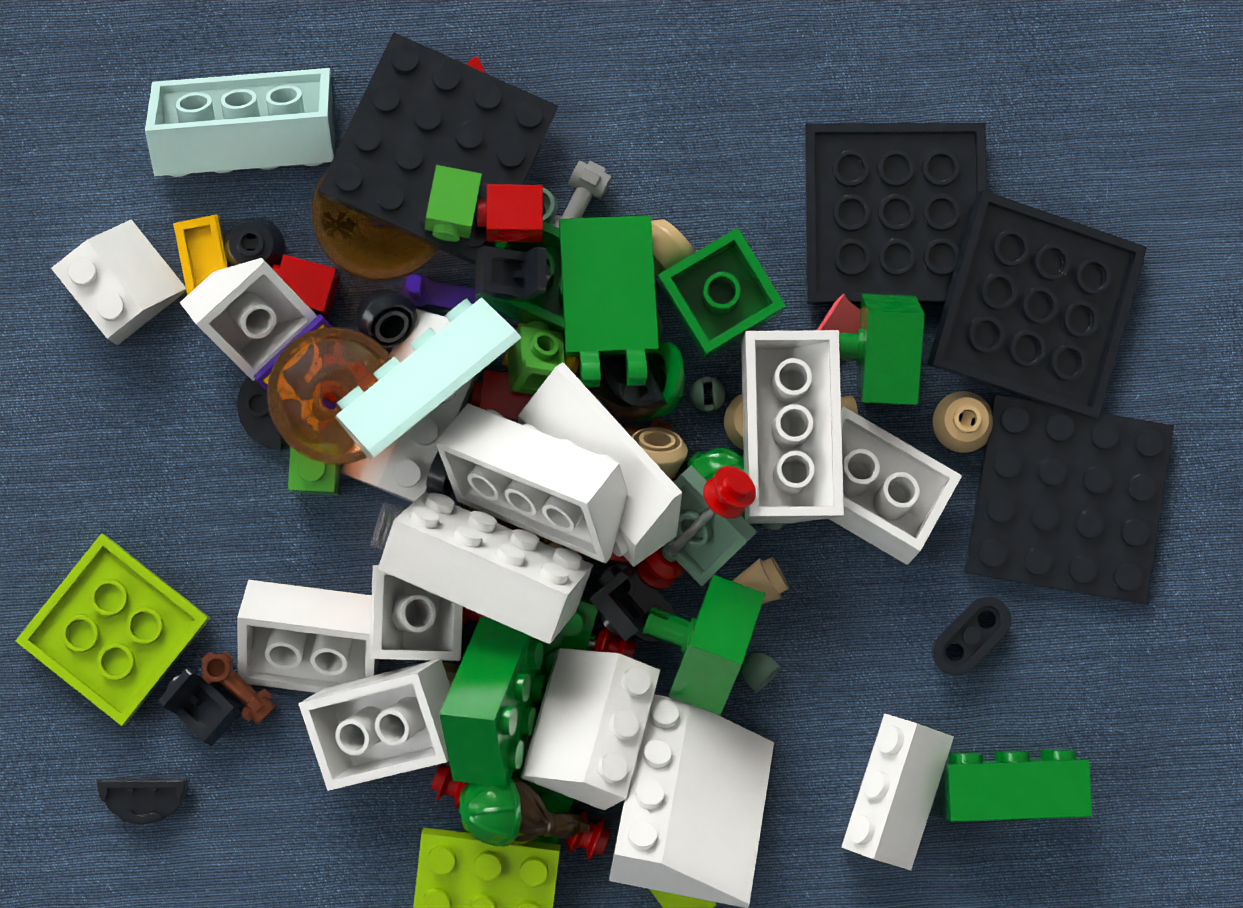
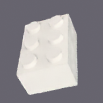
M441 658L327 687L299 703L328 791L449 761L439 713L451 687Z

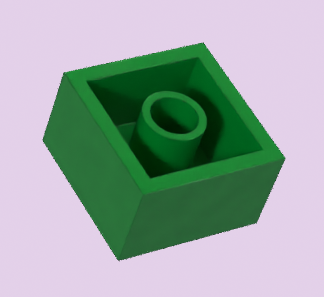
M738 227L658 274V285L704 360L743 338L746 331H755L780 316L786 307Z
M862 294L860 327L857 334L839 333L840 360L856 361V384L862 402L918 405L925 314L916 296Z
M713 574L697 617H692L691 621L657 609L652 605L642 634H648L681 646L680 651L684 652L669 697L721 715L742 666L765 593Z

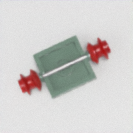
M691 465L675 480L674 484L682 491L677 536L637 564L639 569L636 572L645 584L655 589H666L686 570L703 586L713 574L757 533L741 516L745 507L750 506L756 498L755 485L744 471L733 466H724L715 473L713 478L706 481Z

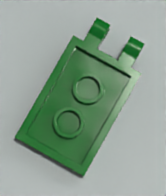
M651 215L559 219L566 357L579 356L580 380L586 388L600 387L599 356L626 355L627 386L646 385L647 361L645 354L658 353L659 350Z

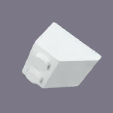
M132 220L86 240L51 268L105 337L117 346L186 292L185 285Z
M262 258L214 271L180 302L195 324L253 381L255 380L254 375L317 317L306 303Z
M373 565L369 659L435 660L441 658V660L461 661L463 606L378 569L379 565Z

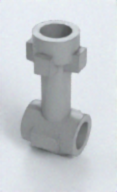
M579 161L568 185L576 188L563 216L555 214L550 224L559 228V219L582 218L592 196L602 200L612 180V176L605 173L606 168L592 161H589L588 164Z

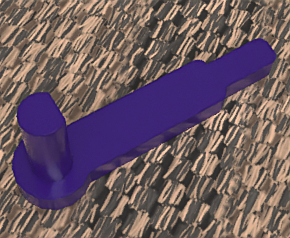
M422 274L408 276L401 287V295L409 298L416 309L431 306L452 310L466 298L472 305L476 302L475 288L431 281Z

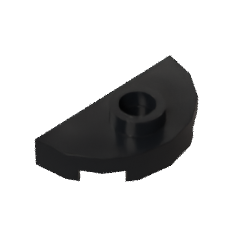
M645 354L647 361L646 385L627 386L626 355H608V359H604L603 366L606 382L614 394L633 407L645 409L667 405L647 354Z
M247 377L240 387L237 399L239 421L247 434L258 443L267 448L283 451V435H281L283 433L281 431L283 432L284 408L256 379L253 381Z
M98 778L96 781L99 797L105 802L112 813L124 822L144 825L162 821L177 811L187 796L190 778Z

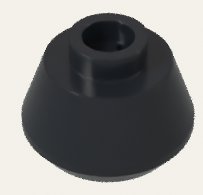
M251 217L239 221L229 230L224 241L227 263L231 267L262 258L271 268L274 264L280 265L283 254H285V241L282 233L276 225L263 218Z
M385 289L369 293L358 307V330L361 338L380 349L394 347L405 341L411 334L417 319L416 308L409 298Z

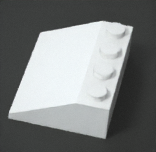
M654 694L628 794L623 803L609 881L748 908L774 742L715 713L674 698Z

